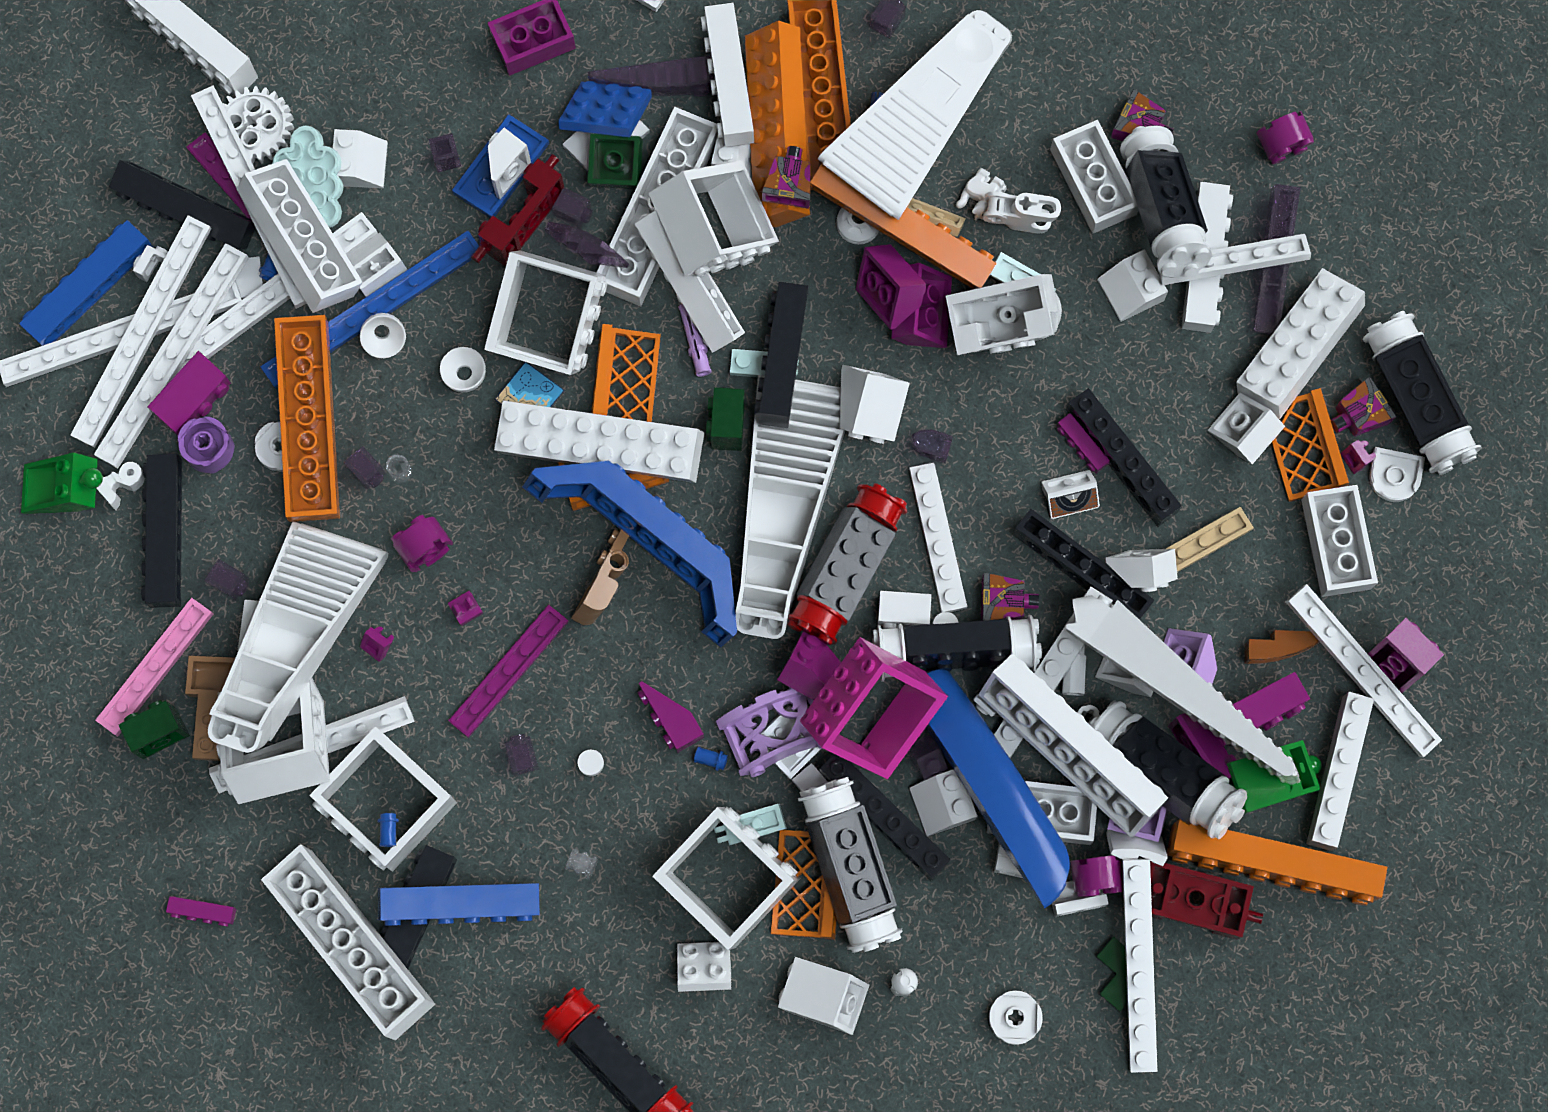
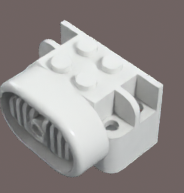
M1040 274L946 296L957 355L989 350L990 354L1011 351V346L1014 349L1036 345L1035 341L1055 335L1054 333L1057 331L1062 314L1061 303L1055 293L1051 274Z

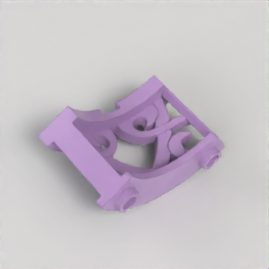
M791 687L785 692L780 691L779 694H777L776 690L760 695L755 698V704L751 703L749 707L745 708L740 705L716 721L719 730H724L739 765L740 776L751 775V777H756L763 774L768 766L788 756L815 747L823 749L800 722V719L807 710V700L810 705L814 700ZM790 703L793 705L791 711L798 710V712H788L783 707ZM774 709L785 718L796 719L790 734L785 740L773 739L760 734L767 726L769 710ZM757 716L761 717V724L753 730L757 723H753L752 719ZM735 728L746 737L742 743ZM800 734H802L804 738L797 740ZM752 741L754 743L750 749L751 755L754 751H759L760 756L750 763L744 748ZM767 748H771V749H775V750H773V751H771V752L768 753V749H767Z

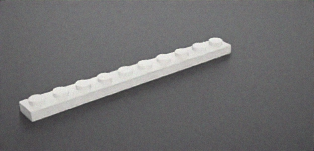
M213 85L191 95L237 188L244 174L254 171L255 168ZM245 204L295 308L297 309L307 304Z
M362 212L333 233L346 256L378 234L377 230ZM279 273L206 326L180 370L197 351H200L209 359L289 300L290 296Z
M187 216L75 425L71 433L72 437L94 448L96 447L212 229L209 225L190 216Z
M225 243L94 455L117 469L119 468L152 415L147 406L180 370L249 259L247 254Z
M236 281L232 284L214 315L231 309L242 300ZM194 293L173 300L155 335L172 330ZM135 314L0 360V374L3 384L8 387L117 349Z

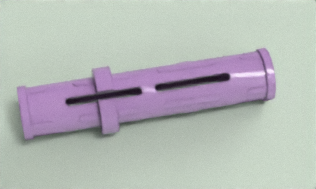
M681 304L678 308L689 344L688 353L693 359L696 375L698 377L709 375L712 371L706 354L708 348L703 343L702 335L698 328L691 322L684 305Z

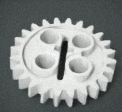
M257 86L254 87L253 92H249L248 88L245 87L244 94L242 95L236 90V98L233 99L227 96L228 105L222 104L232 124L242 122L235 130L238 136L241 137L240 140L252 164L255 158H258L260 163L263 164L265 156L273 160L272 153L278 152L280 146L288 147L285 139H291V134L288 131L294 130L293 124L290 123L294 118L289 113L291 111L289 106L285 105L286 102L283 97L278 98L275 91L269 95L266 87L261 93ZM260 106L258 111L251 112L253 107ZM276 123L273 128L266 129L268 124ZM251 139H257V141L254 144L248 145V142Z

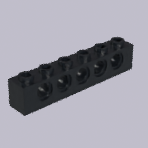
M1087 388L1069 401L1066 412L1068 414L1071 413L1110 460L1108 465L1156 526H1161L1176 515L1182 507L1180 502L1092 391Z
M1030 509L1015 528L1013 536L1086 590H1089L1090 587L1096 589L1113 600V606L1119 600L1139 620H1141L1154 602V599L1145 592H1142L1141 589L1131 588L1110 566L1034 510Z
M834 754L820 768L819 772L828 782L848 777L849 781L853 780V784L850 786L855 802H860L859 806L864 805L869 822L930 881L950 862L951 859L850 761Z

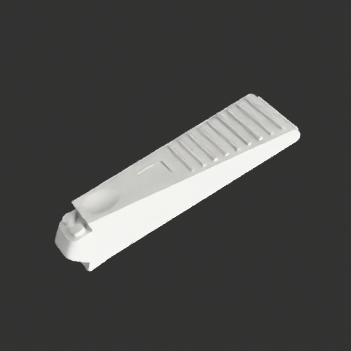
M976 10L965 16L818 157V160L891 217L893 216L899 220L991 69L1012 41L1011 31L985 11Z
M758 375L756 399L761 400L762 393L758 392L759 378L765 377L763 375ZM795 380L788 428L759 425V415L755 414L742 577L736 607L737 630L741 633L771 639H778L785 633L788 615L793 605L845 430L840 428V387Z
M292 522L222 692L210 711L212 717L208 727V735L213 742L249 753L259 750L267 741L273 739L388 558V552L309 525Z
M1091 595L1073 599L1076 623L1067 624L1066 629L1074 637L1189 715L1192 721H1197L1204 729L1211 730L1215 737H1221L1227 745L1231 744L1234 746L1237 752L1244 753L1249 760L1253 759L1259 767L1266 768L1270 775L1279 777L1282 783L1286 782L1292 785L1300 783L1299 773L1290 756L1287 757L1281 747L1277 748L1271 738H1266L1260 728L1257 729L1250 719L1244 717L1241 710H1236L1231 701H1226L1221 692H1217L1210 682L1207 683L1119 600L1113 606V603L1101 595L1098 598Z

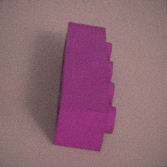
M1071 413L1058 422V433L1067 438L1068 445L1076 449L1078 457L1086 461V466L1091 472L1094 471L1097 474L1109 464L1110 460Z
M169 896L166 912L171 914L170 917L180 919V916H186V920L196 921V919H203V923L212 924V921L219 922L218 925L228 927V924L233 925L236 908Z

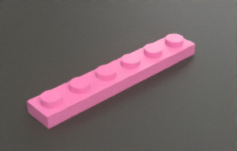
M191 598L95 721L118 737L121 733L118 724L124 722L126 716L138 712L214 614Z

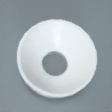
M841 208L837 216L836 225L839 234L844 240L859 245L872 241L878 235L879 230L866 222L862 224L853 222V214Z
M378 313L366 319L361 327V344L364 350L371 356L377 358L394 356L405 344L406 333L403 324L391 314ZM379 325H385L389 328V333L385 337H378L374 333L375 328Z
M468 347L452 349L443 357L440 364L442 380L450 389L457 392H469L476 389L484 380L486 366L482 356L476 350ZM462 367H468L472 371L471 377L467 380H461L457 376L458 370Z

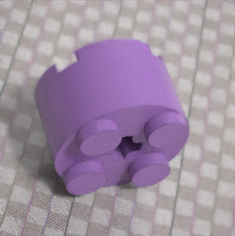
M212 417L189 420L178 434V445L181 455L197 471L216 473L224 468L233 456L235 445L231 435L218 420Z

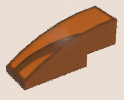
M1274 630L1270 634V640L1249 639L1245 643V664L1268 663L1293 657L1319 644L1320 641L1311 631Z

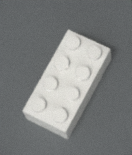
M1098 120L1053 138L1050 150L1092 234L1137 215L1139 209L1131 184Z
M1352 485L1307 492L1301 501L1321 597L1371 590L1378 584L1358 486Z
M1025 781L1063 842L1085 845L1093 843L1097 805L1082 791L1073 786ZM987 825V833L993 834Z

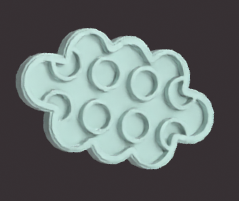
M301 126L291 135L290 147L282 148L276 152L272 164L287 159L326 224L331 228L338 224L342 214L341 206L337 201L343 193V182L337 176L341 169V157L333 148L324 146L323 137L317 129L311 126Z

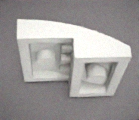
M789 705L784 709L788 712H795L791 711L792 707ZM778 715L760 734L773 739L785 740L790 734L796 719H789ZM800 734L797 740L804 738L802 734ZM818 747L807 749L774 764L791 779L820 749ZM767 748V749H768V753L771 752V751H773V750H775V749Z
M1109 829L1106 832L1110 853L1118 858L1138 859L1141 856L1161 866L1164 865L1168 858L1162 836L1159 842L1137 836L1131 838L1128 834Z

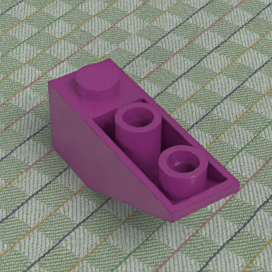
M642 681L639 683L641 690L637 693L644 705L650 704L654 711L650 716L657 728L662 725L666 734L663 738L669 749L675 748L677 753L704 738L701 728L689 710Z

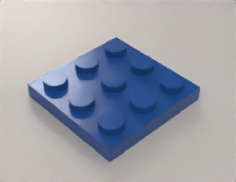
M593 81L581 82L559 119V129L631 137L652 98L651 89L639 86L627 87L617 84H600Z

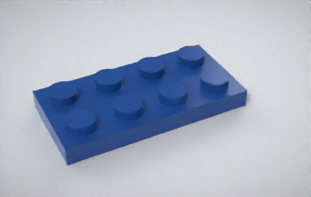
M511 115L506 117L496 131L499 133L505 128L527 144L532 164L549 145L548 139ZM488 141L452 189V193L491 218L498 214L521 183L523 174L501 199L497 198L491 180Z

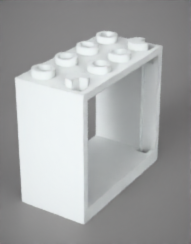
M743 160L682 171L648 193L685 276L696 274L699 277L709 271L715 273L724 268L729 270L739 264L745 266L754 261V256L757 254L758 256L770 252V247L779 242ZM698 193H709L732 247L721 249L699 201Z
M524 251L510 252L484 350L569 375L579 372L581 368L584 369L588 359V354H585L587 344L591 345L595 332L591 330L593 321L598 320L601 306H598L600 296H604L607 289V282L604 281L606 275ZM527 264L590 282L569 360L507 342Z
M313 678L310 679L287 715L301 713L304 749L244 764V753L242 751L217 744V753L221 759V764L217 766L220 772V779L225 780L229 795H233L238 804L330 782L324 701Z
M376 726L329 774L330 782L320 784L309 795L315 800L312 805L327 819L330 815L334 818L331 823L346 836L349 833L352 835L349 840L364 853L367 851L371 853L368 858L383 871L388 868L392 872L457 803L451 795ZM379 746L437 798L429 809L398 840L396 846L392 847L386 854L327 801Z
M717 807L652 877L727 950H731L742 942L800 879L796 876L798 872L789 862L782 863L777 858L779 853L769 843L762 844L758 840L760 834L750 825L744 826L739 821L741 816L731 807ZM720 821L782 880L735 932L673 873Z

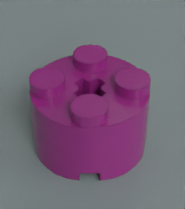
M1302 111L1298 114L1293 112L1272 121V125L1268 130L1264 126L1256 132L1268 160H1271L1273 165L1285 160V156L1291 152L1296 156L1307 151V147L1314 143V137Z
M420 515L411 521L412 526L405 531L397 532L391 538L394 543L393 547L411 572L420 571L421 569L418 566L424 563L429 567L450 550L447 546L448 544L453 545L452 540L435 517L425 518L424 515Z
M1112 855L1070 861L1074 892H1077L1078 897L1099 895V889H1102L1103 894L1123 892L1121 858Z

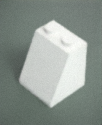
M842 365L840 428L849 431L848 436L857 439H863L865 435L870 436V441L884 444V440L895 441L909 382L884 373Z
M795 957L794 962L788 969V979L785 988L780 992L778 1008L853 1035L869 984L851 974Z

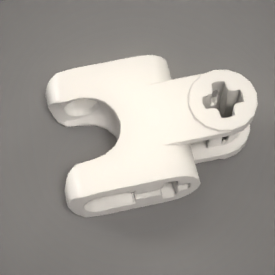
M988 192L985 194L988 208L983 213V220L994 224H1006L1007 227L1013 230L1037 234L1045 233L1050 228L1051 223L1059 216L1061 204L1058 199L1044 195L1022 193L1015 196L1003 192ZM1045 204L1051 205L1054 213L1050 214L1049 211L1041 208ZM1042 221L1045 222V225L1038 226L1035 222Z

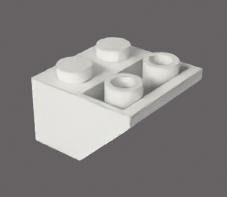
M380 232L347 256L363 282L360 290L366 297L407 271L399 256Z

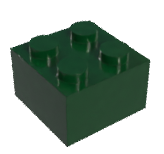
M590 134L588 184L591 187L636 189L641 179L642 138L640 136L622 137Z
M714 387L713 396L709 395L708 417L712 418V420H707L706 435L707 442H711L712 450L742 451L745 409L744 389Z
M162 700L153 702L147 707L148 710L140 714L138 712L132 713L124 718V722L118 724L131 752L143 760L190 736L178 710L166 700L163 702Z

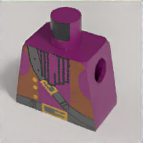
M1133 89L1113 129L1111 138L1124 141L1139 126H1162L1169 129L1172 133L1174 129L1162 124L1166 113L1162 107Z
M789 146L786 158L779 156L774 158L763 188L762 201L809 209L810 162L801 160V148Z
M1369 377L1338 403L1335 408L1339 415L1330 421L1336 433L1349 428L1355 437L1390 424L1395 419L1396 414L1372 378Z
M989 573L983 574L981 621L1003 620L1007 616H1010L1011 620H1020L1024 617V609L1039 608V594L1024 593V581Z

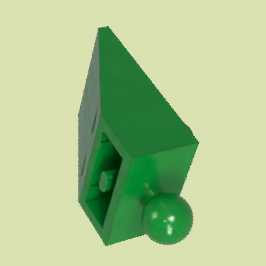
M69 453L24 464L21 513L79 512L95 508L96 488L103 482V475L97 469L98 459L77 453Z
M1303 740L1281 746L1283 753L1287 757L1290 756L1299 773L1300 783L1293 785L1286 782L1282 783L1279 777L1270 775L1266 768L1259 767L1253 759L1249 760L1247 757L1227 764L1235 788L1237 790L1244 789L1247 792V799L1242 808L1245 810L1244 814L1321 790L1316 778L1322 767L1321 761L1316 756L1308 755Z

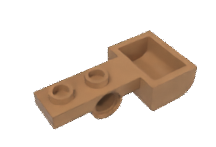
M614 529L608 540L611 546L608 552L603 550L596 563L600 567L571 618L582 625L593 624L609 605L618 588V582L614 579L618 578L629 564L627 554L622 551L629 535L622 529L619 531ZM610 560L616 561L619 564V568H614L610 564Z
M189 656L185 694L189 697H198L192 755L194 760L220 761L216 748L218 743L213 742L208 735V727L212 717L210 711L218 699V692H222L235 658Z

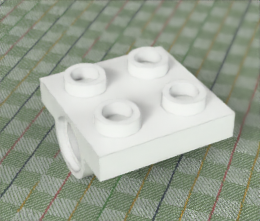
M720 942L677 944L678 992L731 989L730 950H727Z

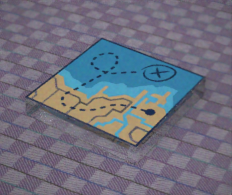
M524 362L495 398V402L502 406L503 401L553 408L565 394V390L529 363Z

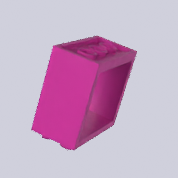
M859 637L841 664L835 669L831 678L820 690L813 703L806 710L800 722L821 748L888 779L948 696L924 670ZM883 672L905 683L861 745L839 735Z

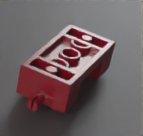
M551 154L545 163L537 158L534 164L530 163L524 170L523 180L527 195L529 196L526 198L520 213L516 212L511 217L509 226L495 216L481 224L478 230L480 244L473 255H471L475 262L480 263L485 254H488L506 267L509 253L521 250L564 195L565 188L562 174L553 169L559 162L555 155Z
M1150 861L1152 918L1159 920L1165 918L1211 930L1212 934L1235 940L1243 937L1246 920L1259 924L1262 923L1263 919L1260 918H1263V913L1249 910L1254 886L1164 863L1161 866ZM1196 891L1202 895L1203 902L1200 906H1194L1190 903L1189 895L1191 892Z

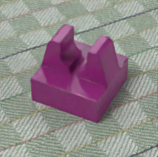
M1357 440L1340 453L1353 474L1364 469L1376 457L1375 452L1369 455L1365 450V447L1368 445L1367 441L1360 442Z
M470 590L448 603L461 626L483 614Z
M370 627L364 633L360 648L380 662L385 658L392 645L394 636L390 635L388 638H385L381 635L382 627L375 629Z

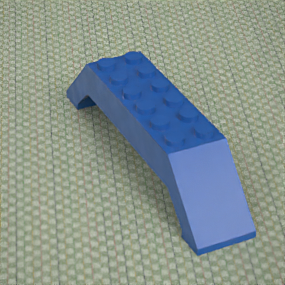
M600 461L535 468L522 486L541 503L547 498L581 497L699 592L705 625L701 631L719 647H722L737 633L730 559L725 555V551L720 546L711 544L705 539L706 537L703 532L697 528L690 527L682 515L669 510L661 498L652 496L646 491L645 486L640 481L632 480L625 474V470L616 463Z

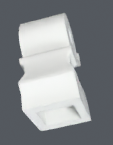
M127 462L121 466L119 474L112 472L110 475L103 477V482L97 487V490L117 510L121 499L116 494V489L120 487L133 492L138 490L145 481L143 470L137 463Z

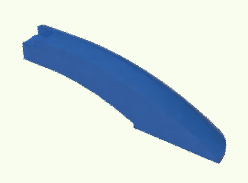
M943 669L931 671L927 674L948 697L928 723L926 729L963 783L990 827L991 832L1045 909L1060 896L1066 886V880L1070 871V860L1066 846L1021 774L952 674Z

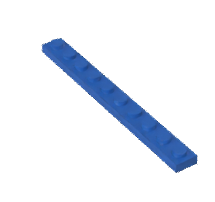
M466 231L329 321L330 353L360 334L363 323L370 316L378 313H392L471 261V255H473L479 245L470 232ZM274 357L260 367L276 389L278 388L277 358Z

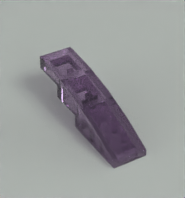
M548 221L545 231L557 242H562L573 253L579 254L589 264L628 268L629 263L601 239L584 230Z

